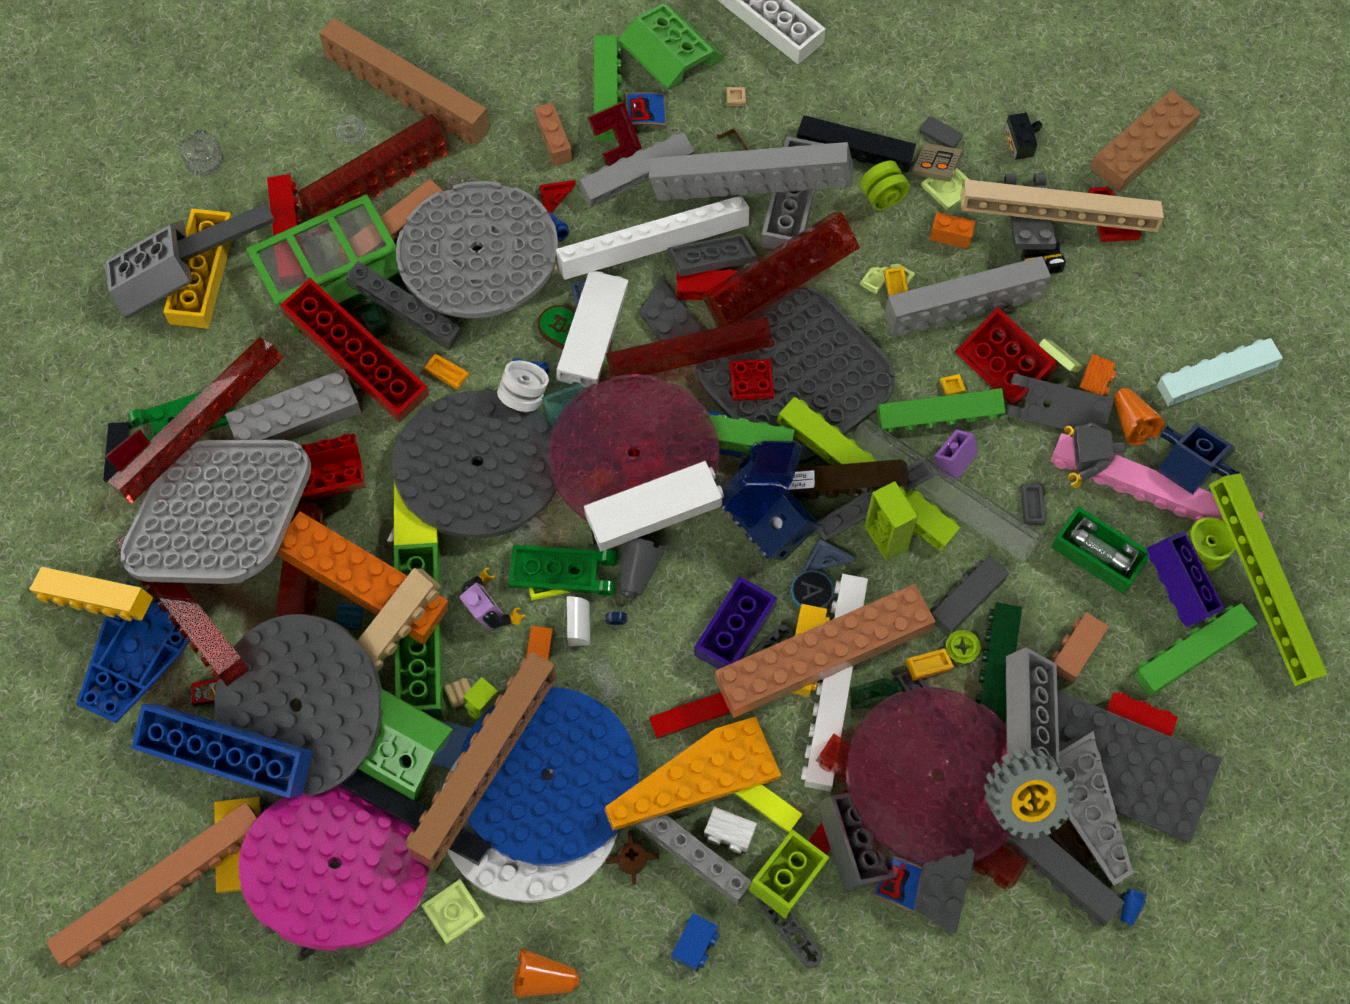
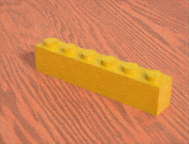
M45 567L40 568L29 589L37 595L36 599L44 603L52 601L62 607L66 604L76 610L84 608L91 613L98 614V612H102L112 618L116 615L126 621H132V619L142 621L153 599L141 587Z

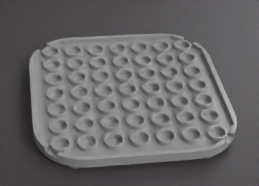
M204 440L185 446L186 450L179 452L176 456L173 453L158 470L123 542L121 562L124 564L127 572L135 579L146 582L230 584L241 583L264 569L273 561L311 473L309 456L299 444L293 441Z

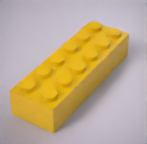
M191 208L185 231L186 237L232 218L231 213ZM232 241L183 261L190 267L192 283L167 297L163 313L170 325L209 329Z

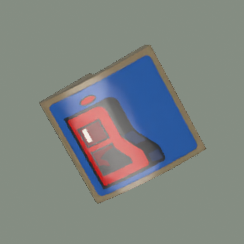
M657 92L625 93L624 103L634 129L645 130L646 127L665 129L667 127L665 94Z
M891 855L886 866L889 871H893L896 878L878 883L871 896L890 906L894 905L914 916L916 913L914 902L922 867Z

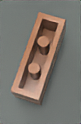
M553 102L535 107L536 122L553 166L572 161L571 147Z
M1087 612L1083 618L1077 617L1071 627L1074 629L1072 635L1067 633L1060 644L1064 646L1062 651L1058 652L1056 650L1050 660L1057 665V675L1073 684L1109 626Z

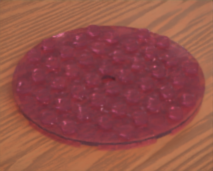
M630 374L611 377L608 381L597 385L595 383L584 389L560 413L549 441V465L554 484L566 504L586 521L585 505L706 461L708 468H713L716 476L719 465L717 431L704 406L681 386L649 375ZM631 449H637L640 451L639 456L632 457L629 456L628 452Z
M922 687L896 693L880 702L867 714L855 731L848 750L846 762L848 790L851 801L862 823L882 845L896 855L923 865L931 861H939L948 855L955 857L966 853V849H973L975 852L974 863L997 850L1011 835L1007 829L1005 830L990 810L985 800L987 793L984 790L985 783L990 784L986 778L988 772L994 774L995 770L992 766L996 762L1001 765L1004 762L1001 757L1007 754V727L985 705H979L967 698L965 694L935 687ZM932 771H939L942 775V781L932 780Z

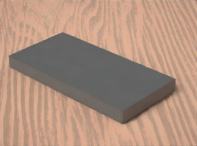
M744 234L668 248V255L680 276L757 261V256Z

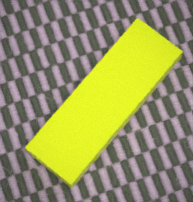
M763 785L734 793L788 833H790L803 815Z

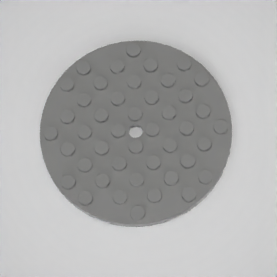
M466 182L454 185L453 189L440 193L439 191L431 195L407 217V223L403 230H400L398 236L396 260L401 278L407 289L429 308L454 317H490L519 307L543 288L556 265L558 237L555 224L546 208L527 192L517 187L513 189L502 186V183ZM475 246L482 247V249L479 250L478 253L472 250Z

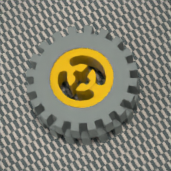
M1025 749V754H1021L1019 750L1012 751L1014 757L1009 758L1007 754L1001 757L1004 761L1001 765L996 762L992 766L995 773L988 772L986 778L990 784L985 783L984 790L987 793L985 800L997 821L1010 834L1016 836L1018 833L1021 838L1027 839L1028 833H1030L1033 839L1040 838L1039 832L1043 831L1045 835L1051 833L1049 828L1055 826L1058 829L1062 826L1059 820L1061 818L1067 820L1069 817L1066 809H1072L1074 805L1070 799L1075 798L1074 791L1071 788L1073 785L1063 769L1049 754L1046 756L1041 750H1037L1034 753L1032 749Z

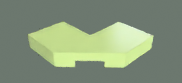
M892 264L889 267L870 268L860 281V285L877 295L885 284L884 269L902 267V265ZM904 267L908 286L915 273Z

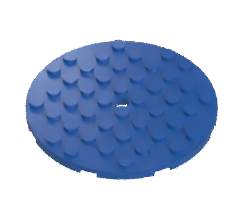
M551 687L468 818V822L482 840L491 844L493 850L514 861H521L536 866H555L572 863L589 856V854L595 852L600 847L605 846L620 830L612 831L605 813V807L638 784V759L630 735L619 718L601 702L578 691ZM494 705L474 724L463 743L460 755L462 752L468 751L471 746L470 740L476 732H480L485 716L493 712L495 709ZM546 769L554 772V777L551 780H544L541 776Z

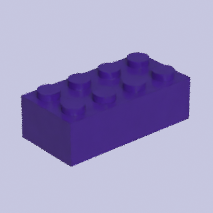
M1186 531L1170 536L1146 548L1148 558L1155 565L1158 571V578L1165 585L1168 591V598L1174 603L1178 611V618L1184 623L1185 627L1191 626L1225 609Z
M739 576L696 643L694 656L717 669L743 659L774 611L777 597Z

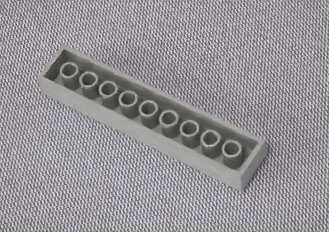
M848 142L650 158L649 180L658 201L757 193L765 194L796 190L804 191L835 187L844 188L853 186V162Z

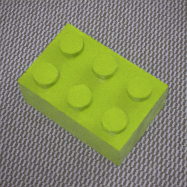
M792 829L752 880L748 891L786 919L825 867L830 857Z

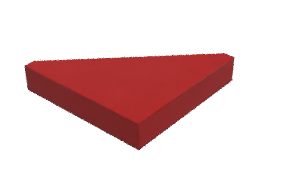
M575 180L539 185L542 204L548 213H552L576 186Z

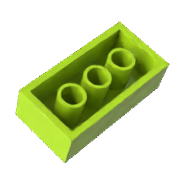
M895 481L872 492L864 525L885 561L908 550L918 518L917 509L914 505L909 504L906 499V492Z

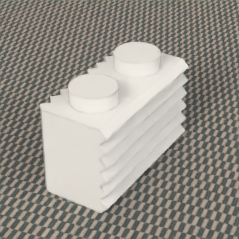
M714 807L704 831V837H707V841L714 845H720V843L728 845V849L732 852L741 854L743 851L747 853L757 823Z

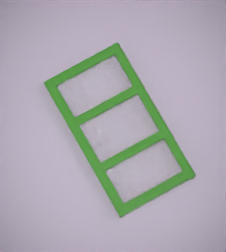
M366 194L250 246L246 250L273 299V304L278 306L309 278L319 286H322L348 274L357 261L368 265L396 252V244Z

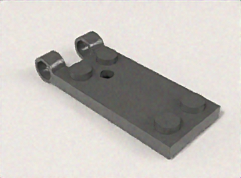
M1045 173L1034 174V187L1046 188ZM1005 174L1004 184L1016 185V174ZM1009 216L1015 250L1055 249L1056 239L1051 220Z
M1013 374L1011 384L1029 389L1024 408L1005 404V413L1003 414L1064 429L1066 426H1071L1074 429L1075 426L1091 422L1106 430L1114 398ZM1049 399L1051 401V405L1049 407H1044V400Z

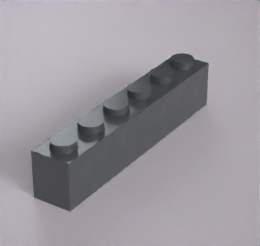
M1002 826L995 832L1000 843L1006 847L1011 846L1016 851L1015 855L1021 861H1028L1034 866L1033 870L1038 876L1049 879L1052 882L1051 886L1060 894L1065 893L1070 898L1069 902L1079 910L1082 908L1088 913V919L1098 926L1100 924L1104 927L1125 903L1049 836L1045 835L1043 831L1039 832L1040 838L1034 839L1030 833H1028L1027 839L1021 838L1018 833L1014 836Z

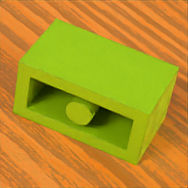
M481 677L463 696L464 706L468 710L466 713L469 717L477 721L489 710L499 696L498 690Z

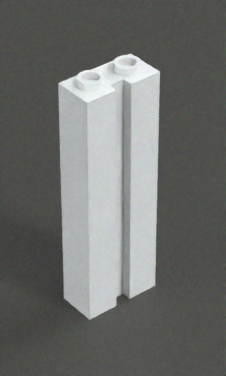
M601 271L588 273L557 367L556 380L570 384L576 382L580 383L581 387L596 390L627 293V279L604 274Z
M706 461L585 505V516L593 531L600 552L721 507L724 493L720 485L716 486L714 481L716 476L713 468H708Z

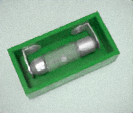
M1079 506L1063 526L1051 546L1052 549L1124 595L1149 559L1146 548Z

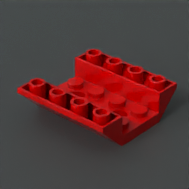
M355 433L343 434L336 438L322 439L319 442L300 445L310 458L311 473L298 504L366 488L363 465Z

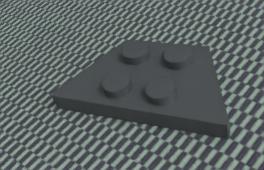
M659 280L639 311V315L662 344L674 341L684 342L688 341V339L696 338L705 339L706 333L664 280Z
M966 849V853L955 857L948 855L939 861L925 863L922 867L914 908L952 933L957 932L975 856L973 849Z

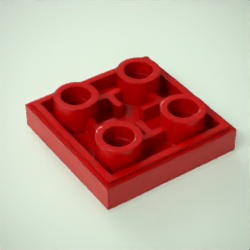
M771 359L729 361L733 401L774 399Z

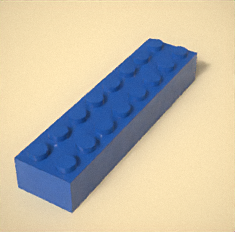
M157 703L142 704L131 747L144 753L288 798L303 795L313 754L312 750Z

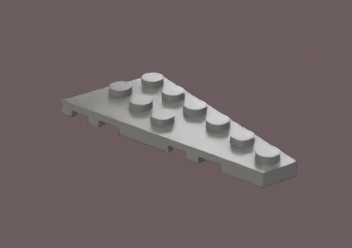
M1092 731L1060 751L1059 762L1060 767L1073 785L1071 788L1074 791L1075 797L1070 798L1074 803L1073 808L1066 809L1069 814L1068 819L1114 886L1132 875L1133 870L1115 812V806L1102 766L1094 732Z

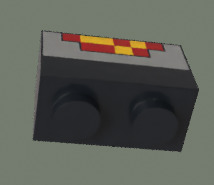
M1027 112L1008 115L1005 131L1015 160L1034 157L1038 144Z

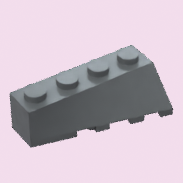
M849 792L829 796L817 803L844 893L896 878L893 871H889L884 863L886 859L882 851L878 852L872 839L874 837L871 831L865 828L862 822L863 817Z

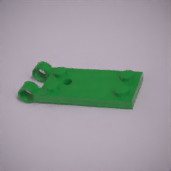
M224 384L145 410H132L128 413L130 425L133 427L150 422L154 436H145L155 448H159L228 425L225 414L234 411L235 407L228 386ZM172 418L176 419L175 423H173V424H169V423H168V421H169L170 419H172Z
M513 545L508 586L509 588L563 590L567 592L596 593L603 596H613L615 583L609 580H596L598 563L605 566H616L618 553L612 550L600 552V550ZM578 568L580 571L578 574H572V569Z

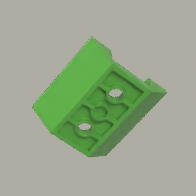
M666 3L636 17L618 39V42L667 90L681 83L684 71L704 61L710 67L724 59V56L676 9Z
M382 689L380 696L383 714L380 731L369 757L363 761L358 769L418 803L424 791L421 784L437 752L445 748L453 728ZM404 755L410 756L412 760L410 767H406L403 764L402 758Z

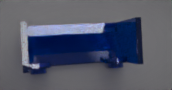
M796 441L755 442L749 450L750 454L739 465V468L742 470L753 460L752 470L749 474L745 473L738 482L741 485L739 491L725 508L751 527H754L791 485L802 446Z

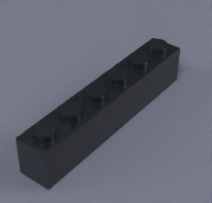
M803 115L797 132L798 139L823 144L848 142L851 158L856 159L858 162H869L877 165L884 161H894L901 172L909 173L916 148L915 143Z

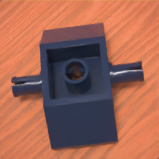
M1198 422L1183 436L1170 428V426L1165 427L1160 437L1173 444L1174 447L1157 471L1192 495L1213 474L1217 473L1222 477L1240 474L1239 471L1224 463L1234 453L1236 448Z

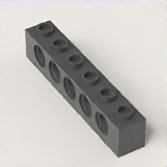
M357 261L347 274L348 286L442 347L449 350L460 336V326L429 308L423 302L360 261Z

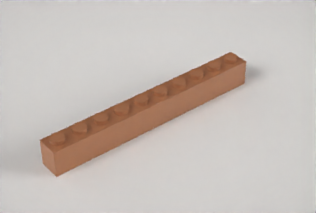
M245 802L46 941L58 964L66 969L76 967L86 955L99 951L103 946L102 944L109 939L117 938L126 927L140 922L143 919V915L149 911L157 910L163 905V901L181 893L183 887L189 883H194L201 879L203 873L207 870L218 867L223 862L222 859L228 855L238 853L241 850L248 830L258 818L253 809Z

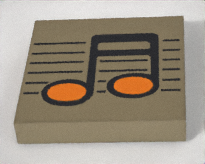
M925 143L912 170L913 175L950 182L963 155V150Z

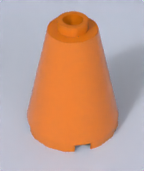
M1122 388L1115 393L1114 404L1125 439L1131 446L1147 443L1144 439L1150 437L1155 439L1163 431L1165 422L1162 416L1133 390Z
M526 949L519 951L517 961H521V963L515 969L514 997L522 998L572 993L573 988H578L579 974H576L575 968Z

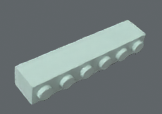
M1271 338L1266 340L1259 339L1250 346H1240L1233 352L1228 354L1226 352L1221 353L1211 360L1204 359L1195 366H1185L1175 373L1168 372L1161 376L1157 388L1169 407L1276 368L1283 357Z

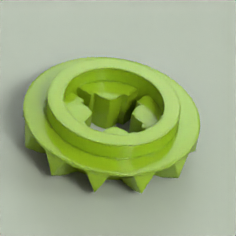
M958 630L949 635L945 649L955 663L959 662L965 665L966 663L973 662L979 656L981 645L979 639L972 632ZM961 639H963L965 646L970 647L966 649L964 655L961 649L956 648L960 646Z

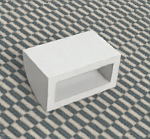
M567 596V638L569 646L590 645V603L580 597Z

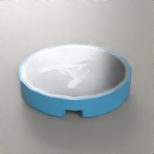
M809 570L802 572L796 576L792 583L791 597L793 602L800 608L801 604L826 608L833 600L834 587L832 581L820 571Z

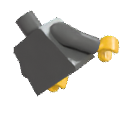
M1090 422L1075 426L1074 429L1071 426L1064 428L1065 433L1073 437L1076 471H1080L1078 475L1076 473L1068 475L1069 480L1077 478L1075 482L1070 484L1073 488L1080 487L1082 479L1085 481L1107 469L1111 465L1114 455L1124 454V442H1112L1111 431L1105 430Z

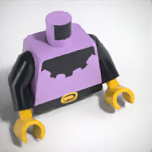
M485 568L478 576L473 577L462 585L463 594L460 595V599L477 621L489 630L510 625L511 623L519 625L525 615L519 614L521 609L517 607L510 616L505 614L483 585H487L495 577V575L489 576L487 574L489 568Z

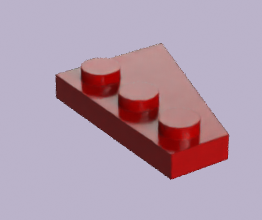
M1109 187L1090 188L1088 193L1115 196ZM1097 226L1100 242L1139 240L1141 237L1138 230Z

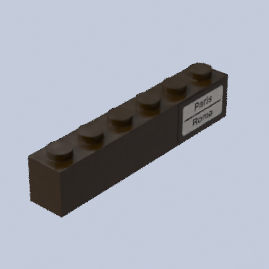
M902 459L779 469L778 479L797 500H799V497L815 500L819 499V496L824 495L827 498H838L839 494L859 496V493L862 492L872 495V492L894 481L899 487L908 489V466Z

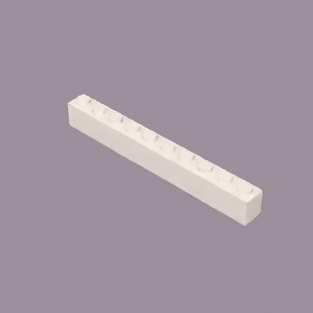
M740 195L556 249L557 268L563 279L566 280L664 251L669 247L688 244L749 226V206Z
M842 574L841 581L836 580L834 593L838 594L837 601L833 600L831 613L835 614L834 619L863 607L868 578ZM853 666L824 678L823 682L818 681L816 695H820L819 703H814L812 715L816 716L815 724L811 723L809 737H813L812 745L807 744L805 758H809L808 767L803 766L801 779L805 780L804 787L831 792Z

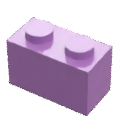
M955 430L934 456L939 475L955 480L958 479L979 453L974 434Z

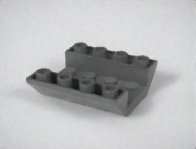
M180 220L166 226L106 261L108 291L124 318L132 317L192 283L190 267L179 259L177 241L186 237L184 221Z

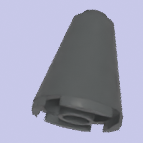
M640 538L622 543L620 590L624 592V596L636 599L637 596L642 595L664 554L665 548L659 545V548L653 547L654 542Z

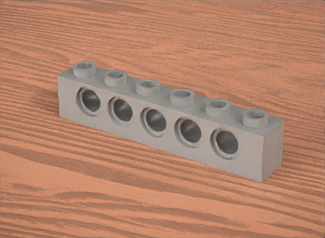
M666 814L634 824L736 905L747 894L752 882Z

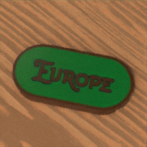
M555 305L545 309L538 319V328L541 336L546 341L563 350L576 311L562 305ZM612 340L608 349L607 357L609 356L612 350Z

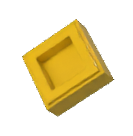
M960 374L940 378L945 396L966 393Z

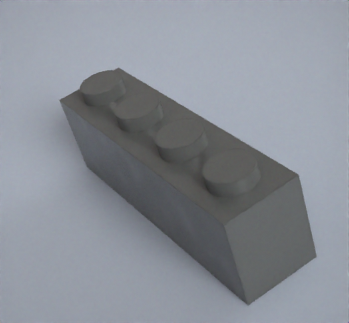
M989 556L985 561L981 559L974 566L973 569L975 571L971 575L968 573L964 575L959 581L960 585L956 589L951 588L945 595L946 599L942 603L937 602L931 608L930 612L936 621L935 626L948 637L1006 581L1009 572L992 557Z

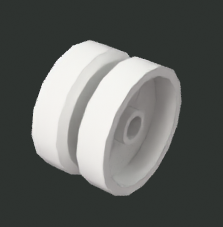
M520 360L511 361L506 365L497 390L498 398L502 403L517 411H535L540 407L548 385V375L536 364Z

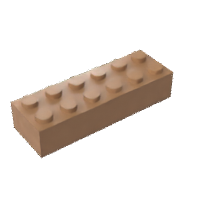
M1171 89L1094 156L1090 169L1118 192H1121L1195 127L1201 112Z

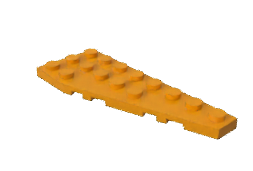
M756 717L715 728L605 807V813L613 831L779 780L782 775Z

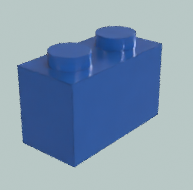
M692 913L671 955V959L697 972L699 967L703 968L709 957L706 954L709 946L714 947L720 935L716 933L718 926Z

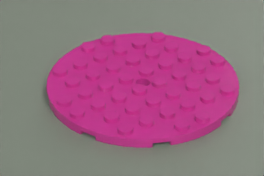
M337 786L324 793L311 796L303 792L302 796L284 797L267 808L252 824L243 841L239 857L240 888L248 907L265 927H270L279 933L280 937L299 946L316 950L338 951V948L353 946L360 948L373 944L399 929L412 912H415L423 898L429 867L412 858L406 847L408 844L406 840L413 830L416 831L415 829ZM336 860L341 865L337 869L329 867V864Z

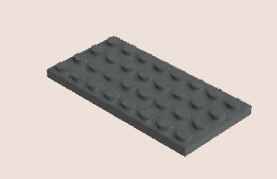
M1057 690L1059 752L1093 731L1115 806V812L1191 843L1222 758Z

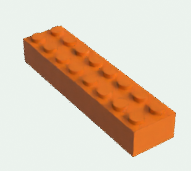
M299 512L288 526L276 553L278 557L376 616L407 578V575L302 512ZM440 595L433 602L428 603L424 609L425 613L423 616L415 620L411 625V631L408 636L423 645L448 611V600Z

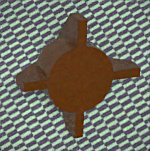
M628 831L629 843L624 844L616 856L606 858V864L618 863L619 868L623 872L632 875V885H636V874L644 870L647 860H657L659 857L656 853H646L640 844L633 843L632 831Z

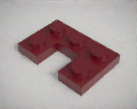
M623 101L587 117L594 136L612 129L619 145L602 153L606 165L611 166L619 159L633 156L636 151L642 149Z

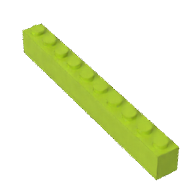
M794 397L778 415L777 423L779 425L795 429L794 436L830 465L876 461L872 454L860 449L853 439L846 438L839 428L834 425L831 426L820 413L812 411L803 400H798ZM909 491L906 493V499L910 505L915 506L918 512L914 532L942 552L957 535L960 527L953 518L946 517L941 513L939 507L927 502L920 492Z
M1241 473L1224 476L1209 484L1294 686L1306 684L1327 676V671Z

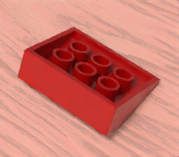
M998 307L955 351L993 389L1002 388L1004 400L1013 406L1027 396L1029 389L1011 384L1013 374L1046 381L1060 366Z

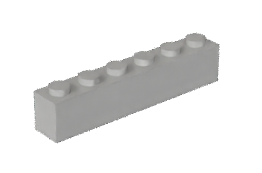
M684 132L673 134L667 140L656 142L646 150L636 151L633 156L623 157L611 166H603L594 174L584 175L580 180L579 189L591 207L649 180L650 158L694 155L695 151Z

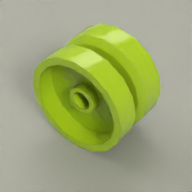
M884 161L875 165L863 175L859 182V186L865 196L868 197L874 210L878 211L899 203L910 191L909 182L902 175L900 168L894 161Z
M1204 517L1198 520L1187 532L1206 572L1219 569L1235 551V545L1223 520L1215 517Z

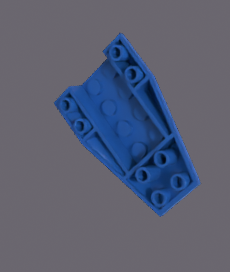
M128 581L126 582V585H131V586L139 587V586H137V585H135V584H133V583H130V582H128ZM154 597L142 621L135 619L126 621L116 615L114 618L105 616L76 704L109 721L117 723L182 655L204 616L185 607L181 610Z

